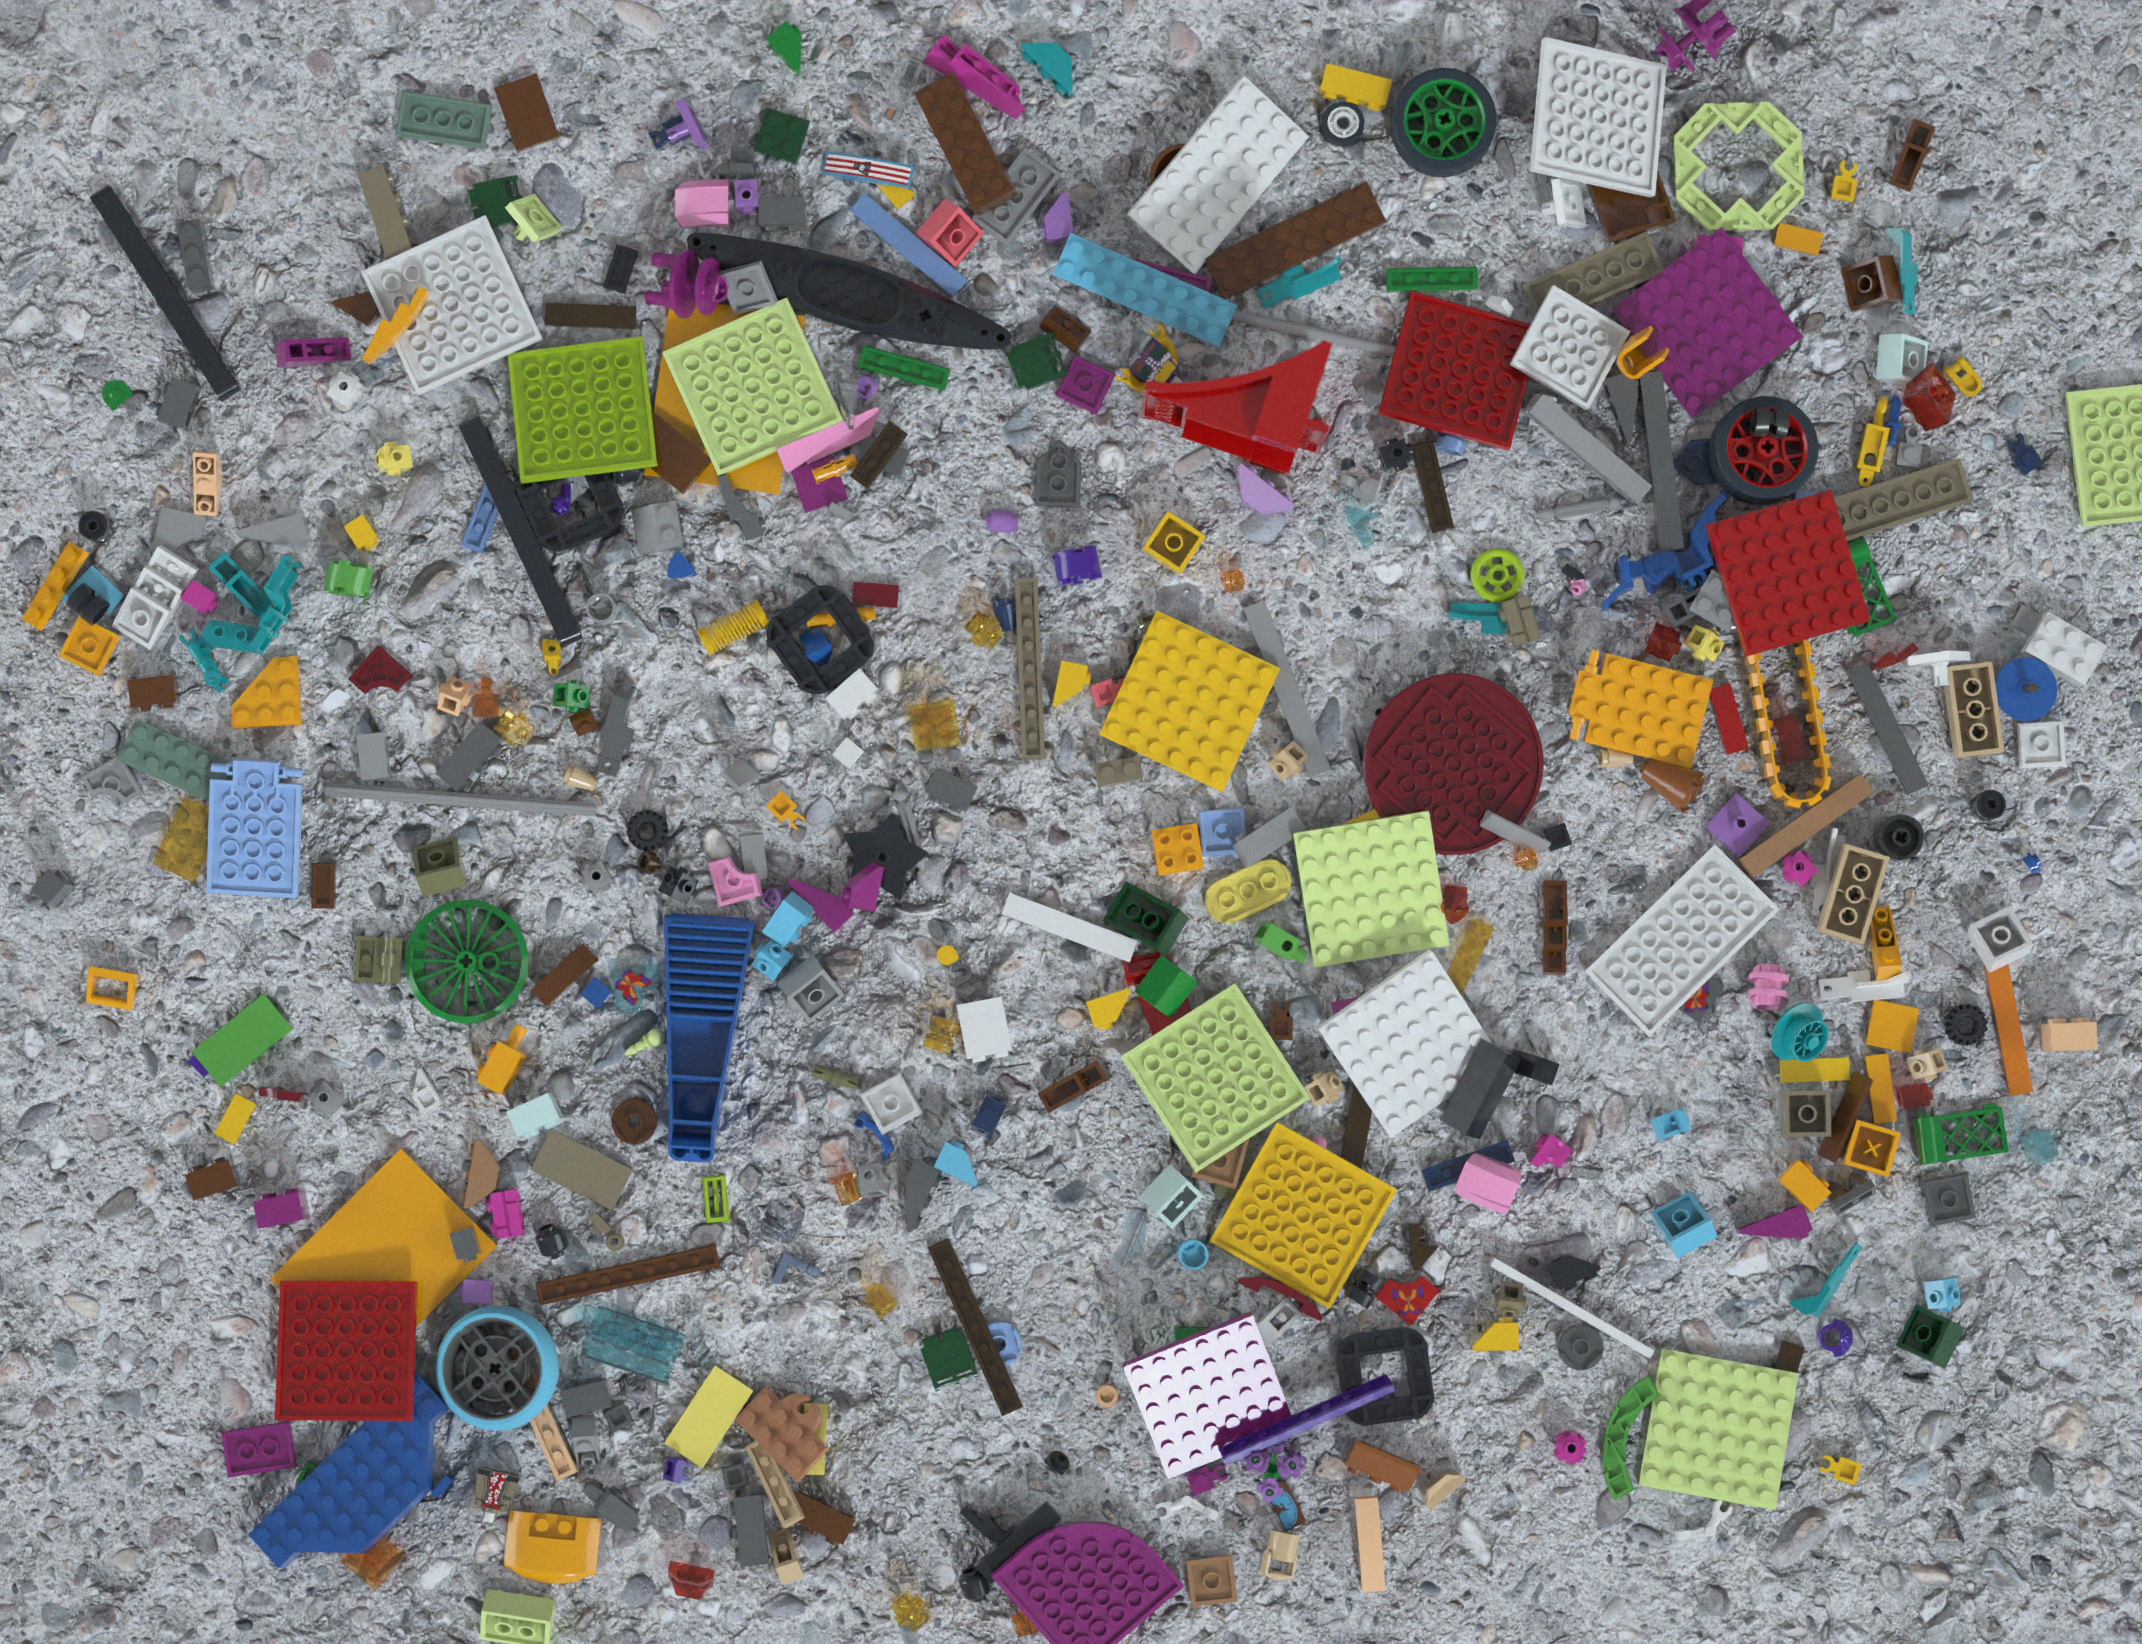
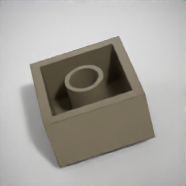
M1830 1090L1780 1091L1781 1137H1831Z

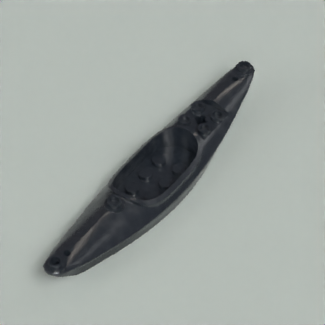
M694 232L686 239L688 250L694 251L695 255L702 260L714 258L719 264L720 271L762 261L778 301L787 297L792 308L829 323L877 336L939 346L970 349H1004L1011 343L1012 337L1010 332L991 319L932 290L869 265L796 246L724 234ZM924 314H929V317H931V319H927L925 322H922V318L920 316Z

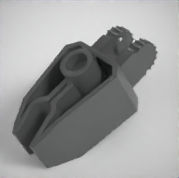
M589 1481L585 1483L583 1488L584 1495L593 1501L592 1512L602 1520L606 1518L620 1529L632 1531L640 1520L633 1506L621 1497L623 1493L614 1486L610 1488L606 1485L603 1489L598 1484H595V1482Z

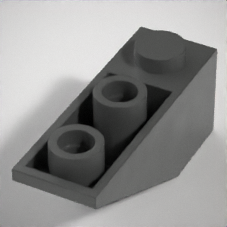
M915 1158L906 1177L908 1232H911L913 1228L918 1229L923 1218L919 1214L922 1208H928L933 1198L929 1193L932 1187H938L943 1177L939 1174L941 1170Z

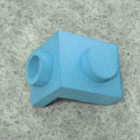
M1684 1108L1650 1119L1658 1141L1691 1130L1690 1120Z

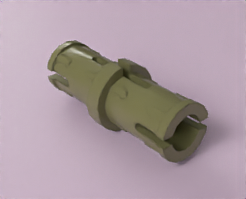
M816 1063L814 1070L817 1071L813 1072V1078L831 1082L833 1086L837 1084L856 1091L858 1084L855 1083L859 1082V1076L841 1072L839 1068L834 1070Z

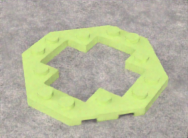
M1770 102L1705 103L1673 137L1675 201L1709 232L1717 231L1721 227L1725 231L1773 230L1804 197L1802 132ZM1753 120L1785 150L1770 167L1786 183L1758 212L1740 197L1724 213L1693 184L1707 166L1691 151L1720 121L1737 136Z

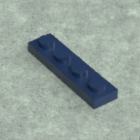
M1508 1140L1422 1169L1421 1172L1428 1192L1458 1182L1466 1161L1474 1153L1507 1164L1515 1162Z

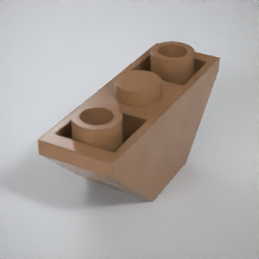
M475 1139V1144L471 1143L469 1157H472L471 1166H467L465 1173L468 1185L467 1189H463L461 1202H464V1208H472L498 1189L502 1166L485 1142L480 1139Z

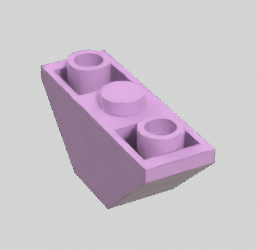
M1241 463L1238 466L1241 502L1258 515L1284 513L1293 510L1295 505L1292 503L1293 499L1288 494L1277 492L1274 489L1275 485L1267 478L1262 480L1256 475L1258 472L1249 464L1244 466Z

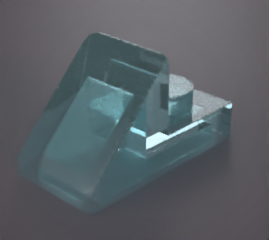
M1352 506L1345 507L1343 511L1363 550L1372 547V540L1375 539L1371 529L1369 527L1365 528L1364 525L1377 519L1379 515Z

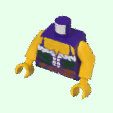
M1155 323L1158 326L1156 333L1150 328L1148 330L1149 334L1156 337V339L1152 338L1130 369L1119 368L1124 373L1123 377L1115 376L1117 381L1125 382L1126 385L1137 392H1144L1147 381L1164 383L1184 382L1183 379L1174 373L1179 366V357L1175 346L1165 333V328L1159 323Z

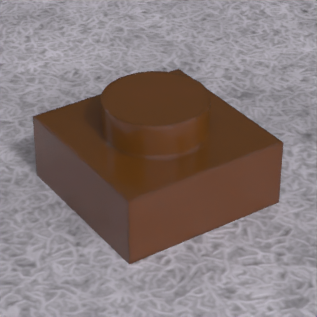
M590 708L569 716L578 737L599 728Z

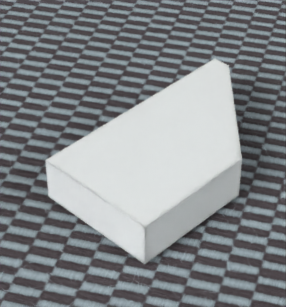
M420 1067L417 1070V1077L411 1096L422 1114L426 1115L444 1102L423 1068Z

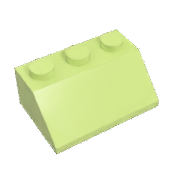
M487 1589L481 1611L480 1639L505 1644H550L556 1600Z

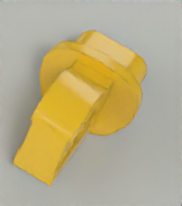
M543 639L542 652L545 664L549 667V673L556 675L559 673L558 666L562 663L560 644L557 640Z

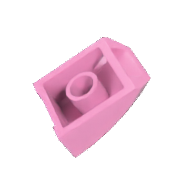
M729 179L682 182L675 189V218L682 227L730 228Z
M1474 1153L1464 1165L1456 1184V1191L1458 1195L1465 1199L1505 1214L1510 1209L1512 1200L1520 1185L1521 1172L1516 1166Z

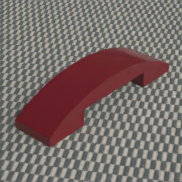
M1240 1277L1236 1281L1238 1284L1256 1292H1259L1263 1284L1302 1302L1299 1312L1319 1321L1323 1318L1317 1308L1306 1297L1286 1284L1262 1277Z

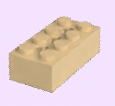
M1992 661L1947 667L1949 685H1944L1953 758L1961 759L2003 753L2004 744ZM1968 683L1969 686L1974 687V690L1971 692H1969V690H1966V686L1968 685ZM1971 705L1973 709L1977 710V713L1972 714L1969 712ZM1974 728L1975 731L1980 732V735L1977 736V738L1974 735H1972V731L1974 730Z
M1849 844L1841 845L1815 932L1856 945H1864L1890 857ZM1860 867V872L1863 873V876L1857 878L1855 870ZM1854 889V894L1857 895V898L1851 900L1848 892ZM1848 911L1847 915L1850 916V920L1844 922L1842 913Z

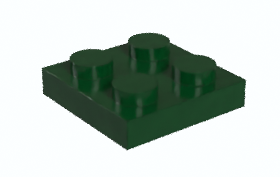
M767 108L755 143V152L797 165L811 122Z

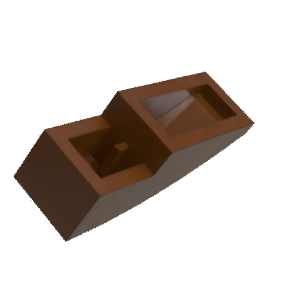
M1913 118L1889 181L1890 185L1909 192L1911 191L1936 127L1934 125Z
M581 944L534 986L531 991L546 1007H549L578 981L598 959L584 944Z
M1101 1057L1037 1094L1047 1112L1050 1113L1111 1079L1112 1075Z

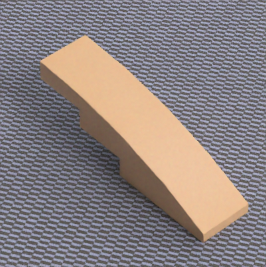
M1378 1496L1354 1497L1362 1593L1385 1591Z

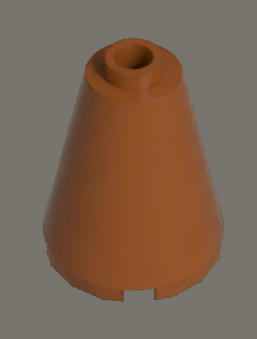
M1651 759L1649 762L1645 761L1639 772L1642 774V780L1684 814L1690 809L1687 806L1688 802H1694L1705 781L1703 778L1706 776L1702 771Z

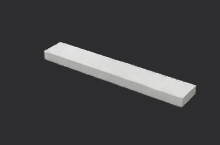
M1010 892L1001 913L1129 963L1138 942Z

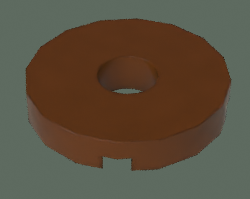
M629 1099L620 1103L614 1110L612 1128L615 1135L621 1141L629 1144H641L648 1141L654 1135L657 1128V1115L649 1103L640 1099ZM632 1115H637L641 1119V1124L638 1128H631L628 1124V1120Z

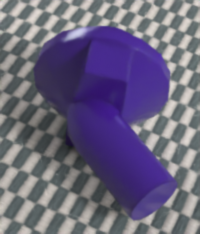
M562 484V496L559 495L557 498L551 499L553 503L551 507L559 515L563 513L565 515L569 514L571 484Z

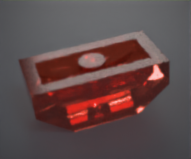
M670 1561L668 1579L671 1581L677 1596L699 1600L708 1589L713 1587L715 1570Z

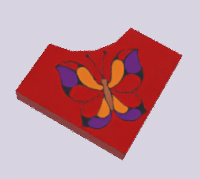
M1423 1276L1407 1284L1397 1283L1389 1279L1375 1297L1411 1326L1440 1290Z

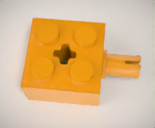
M515 1023L506 1041H498L497 1044L493 1043L487 1052L489 1059L486 1064L482 1063L476 1073L478 1077L476 1082L500 1095L507 1094L528 1055L518 1048L528 1029Z

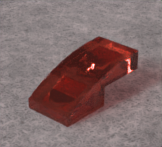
M1912 642L1896 656L1891 651H1888L1870 668L1872 671L1893 666L1915 653L1918 647Z

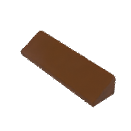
M1858 1072L1853 1073L1832 1119L1831 1137H1824L1818 1150V1155L1833 1163H1837L1871 1088L1873 1079Z

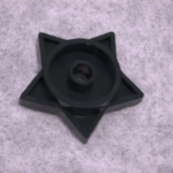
M891 813L872 832L844 834L855 859L850 878L871 863L879 862L884 867L880 887L898 899L903 898L908 871L929 855L924 849L905 840L894 813ZM880 853L887 855V859L883 862L878 859Z

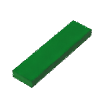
M1477 267L1387 268L1386 289L1387 292L1477 291Z
M863 345L857 366L860 369L944 392L951 371L950 368Z

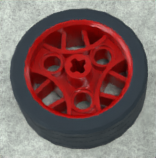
M1759 396L1749 398L1737 404L1719 420L1712 431L1709 441L1708 459L1717 483L1725 492L1735 499L1748 504L1768 505L1791 496L1808 481L1815 470L1818 460L1819 443L1813 424L1799 407L1790 401L1778 397ZM1755 406L1769 408L1771 412L1774 409L1788 410V432L1791 436H1786L1785 439L1770 438L1769 434L1765 437L1746 436L1739 422L1746 419L1750 423ZM1733 431H1735L1738 438H1731ZM1785 443H1795L1796 454L1787 456ZM1737 447H1741L1745 450V457H1740L1737 455ZM1792 460H1796L1794 467L1790 463ZM1772 464L1780 467V474H1775L1772 471ZM1748 468L1760 474L1756 482L1745 477ZM1763 478L1768 483V485L1760 484Z

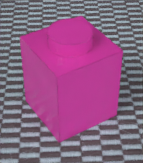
M192 580L180 599L208 615L209 612L213 613L218 607L219 601L217 600L220 596Z

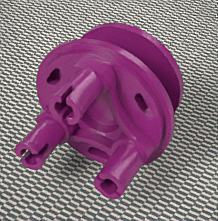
M1692 0L1682 7L1677 8L1675 6L1673 8L1676 15L1689 30L1676 43L1673 42L1661 27L1657 28L1664 40L1655 47V51L1658 55L1668 58V66L1671 70L1675 71L1684 63L1692 73L1695 71V68L1682 52L1696 40L1714 61L1718 60L1716 56L1718 55L1717 50L1721 47L1720 44L1737 32L1721 9L1706 22L1698 20L1697 13L1711 3L1712 0Z
M684 250L681 253L674 254L657 252L652 254V266L669 267L671 272L669 281H662V285H665V287H661V292L650 290L645 292L644 300L646 305L665 306L666 309H672L677 317L686 319L692 315L696 306L701 314H712L718 302L724 301L727 297L728 281L719 273L720 267L714 258H705L700 264L698 257L692 250Z

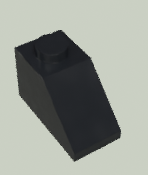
M1513 1049L1512 1053L1522 1058L1515 1074L1549 1086L1553 1085L1559 1063Z

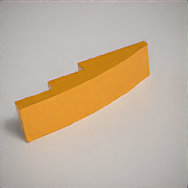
M419 286L409 306L401 302L391 322L382 318L362 358L365 363L370 365L389 350L406 332L430 296V292L427 289Z

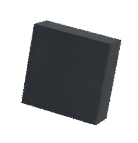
M1565 823L1543 830L1545 839L1551 843L1548 847L1549 852L1572 845Z

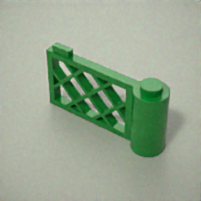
M1863 536L1847 541L1856 573L1860 565L1868 564L1870 569L1868 579L1858 576V579L1866 582L1862 591L1864 599L1875 604L1869 615L1871 621H1868L1864 628L1857 630L1856 625L1846 628L1847 633H1852L1854 637L1897 619L1870 556L1868 544ZM1869 584L1876 586L1879 590L1876 600L1865 596ZM1878 605L1886 608L1889 614L1888 618L1880 620L1873 617Z
M1997 1103L1984 1104L1981 1110L1930 1116V1112L1916 1114V1119H1912L1919 1165L2009 1152L2002 1107H1997ZM1996 1112L1998 1122L1992 1128L1984 1122V1119L1989 1113ZM1967 1116H1971L1978 1121L1971 1131L1962 1125ZM1949 1119L1956 1124L1950 1134L1942 1130L1941 1120ZM1981 1124L1990 1131L1984 1141L1974 1134ZM1959 1127L1969 1134L1962 1144L1952 1138ZM1993 1134L2000 1138V1149H1993L1987 1144ZM1971 1137L1981 1144L1976 1152H1971L1965 1148ZM1950 1140L1959 1148L1954 1155L1946 1156L1945 1146Z

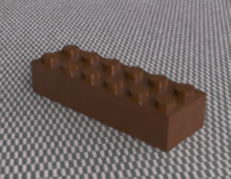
M955 72L949 73L914 93L973 212L981 216L1016 197L1018 193L960 78Z

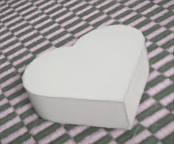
M1491 295L1485 302L1487 307L1498 312L1501 316L1511 318L1515 312L1513 306L1503 297Z

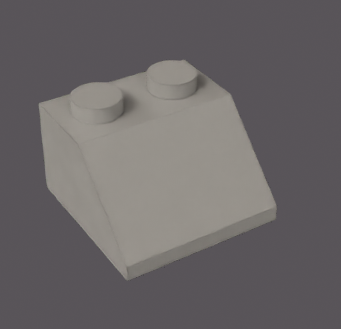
M676 500L655 503L632 510L639 555L684 549L679 509Z
M813 955L777 982V985L808 1023H811L845 996Z

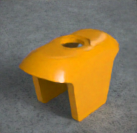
M1652 326L1630 337L1618 354V368L1629 379L1641 377L1664 361L1670 351L1666 347L1646 358L1638 347L1639 344L1649 338L1653 331ZM1625 357L1628 358L1631 366L1626 362Z

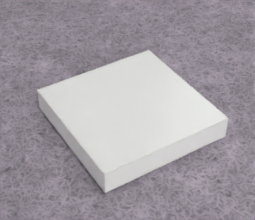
M2063 720L2016 723L2019 769L2066 766Z
M901 1073L860 1094L882 1135L922 1114Z

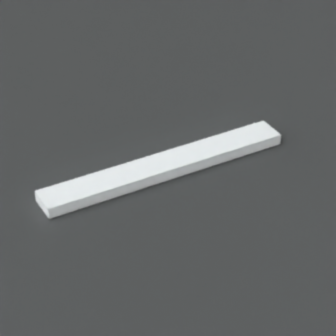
M1492 1257L1489 1262L1490 1267L1516 1282L1524 1284L1528 1289L1640 1354L1651 1358L1654 1353L1653 1349L1496 1258Z

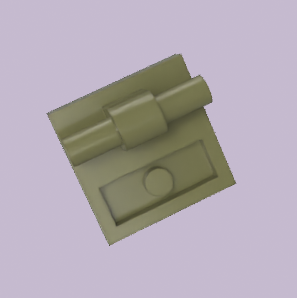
M357 936L354 981L401 984L404 939Z

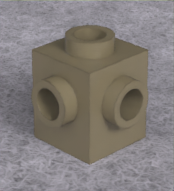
M1501 1281L1499 1293L1495 1292L1493 1306L1498 1307L1497 1316L1520 1318L1521 1309L1526 1310L1527 1296H1523L1524 1284Z

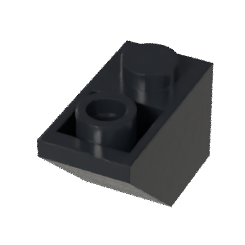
M1567 1254L1545 1264L1559 1290L1564 1289L1565 1292L1577 1287L1576 1282L1583 1278L1585 1281L1598 1276L1597 1271L1601 1270L1600 1265Z

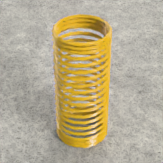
M757 599L749 603L751 609L746 604L747 610L742 606L743 612L739 608V613L737 610H735V614L731 612L732 617L730 614H728V618L724 615L725 621L723 618H720L722 624L718 619V625L713 621L715 628L710 623L712 631L708 625H706L708 633L704 627L699 628V630L697 629V633L710 656L715 653V650L718 652V648L722 650V646L723 648H726V645L729 646V642L733 645V641H740V637L744 639V636H748L747 633L751 635L750 630L752 633H755L754 629L758 631V627L761 630L762 626L764 628L768 627L769 621Z

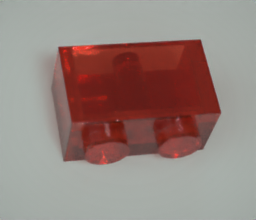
M1795 713L1772 720L1773 727L1771 730L1783 765L1809 757Z

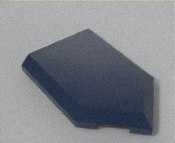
M1710 438L1691 440L1673 462L1674 469L1695 485L1717 483L1708 459Z

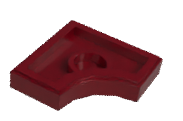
M377 645L348 680L364 694L380 687L391 688L399 692L413 675Z
M259 1087L258 1095L280 1100L306 1102L308 1101L309 1093Z

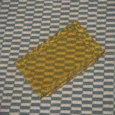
M184 798L156 854L153 864L182 877L184 880L196 882L208 854L209 809L206 806Z

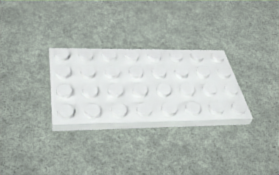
M1242 76L1127 215L1190 273L1195 274L1204 264L1205 259L1214 252L1309 136L1251 81Z
M1714 845L1623 933L1585 973L1650 1037L1780 909Z

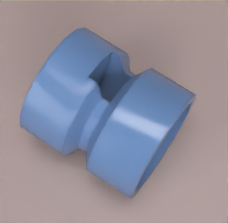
M1447 433L1439 434L1435 444L1436 449L1455 456H1462L1466 446L1464 438Z

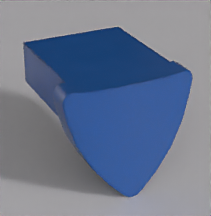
M676 551L668 565V578L692 577L696 571L679 551Z
M820 626L799 635L806 649L805 654L807 658L814 663L826 665L832 655V644L830 640H826Z

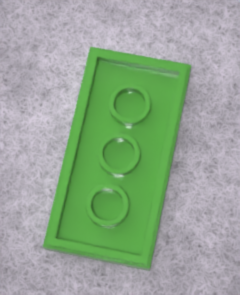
M263 994L195 1048L192 1053L217 1084L223 1087L290 1033L293 1028L269 998Z

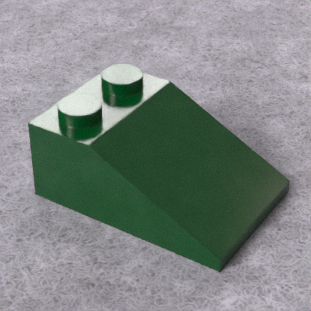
M1125 882L1103 921L1166 957L1189 918L1180 909Z

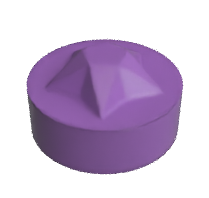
M865 375L856 379L854 390L860 398L866 399L873 397L877 393L878 384L872 376Z
M768 888L763 893V904L769 910H777L786 898V894L781 888Z

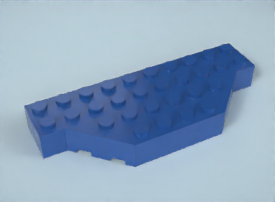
M415 1372L413 1421L363 1422L248 1534L249 1537L277 1568H286L302 1552L367 1553L433 1489L432 1475L436 1422L450 1410L442 1395L422 1373Z

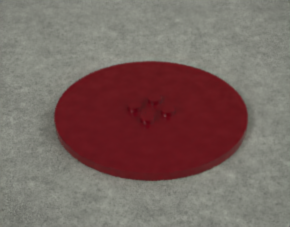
M1464 673L1432 675L1411 683L1400 690L1385 704L1374 720L1366 739L1363 755V776L1366 791L1379 817L1383 818L1428 810L1435 854L1440 855L1471 854L1485 850L1505 839L1480 826L1485 812L1489 810L1520 825L1531 811L1537 799L1544 769V755L1540 735L1532 717L1523 704L1512 693L1497 683L1483 677Z

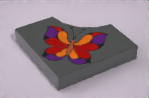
M1711 976L1678 1010L1699 1023L1725 985Z

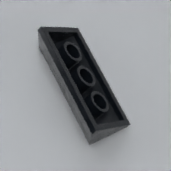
M1481 1038L1440 1120L1464 1135L1480 1139L1522 1058Z

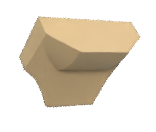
M1458 1471L1442 1472L1425 1487L1423 1502L1432 1510L1465 1481L1464 1477Z

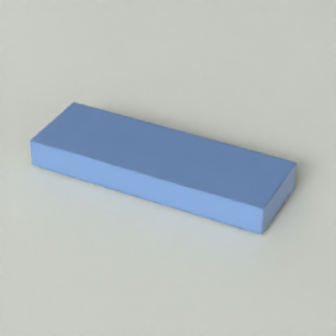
M486 484L483 487L461 542V546L483 554L499 513Z

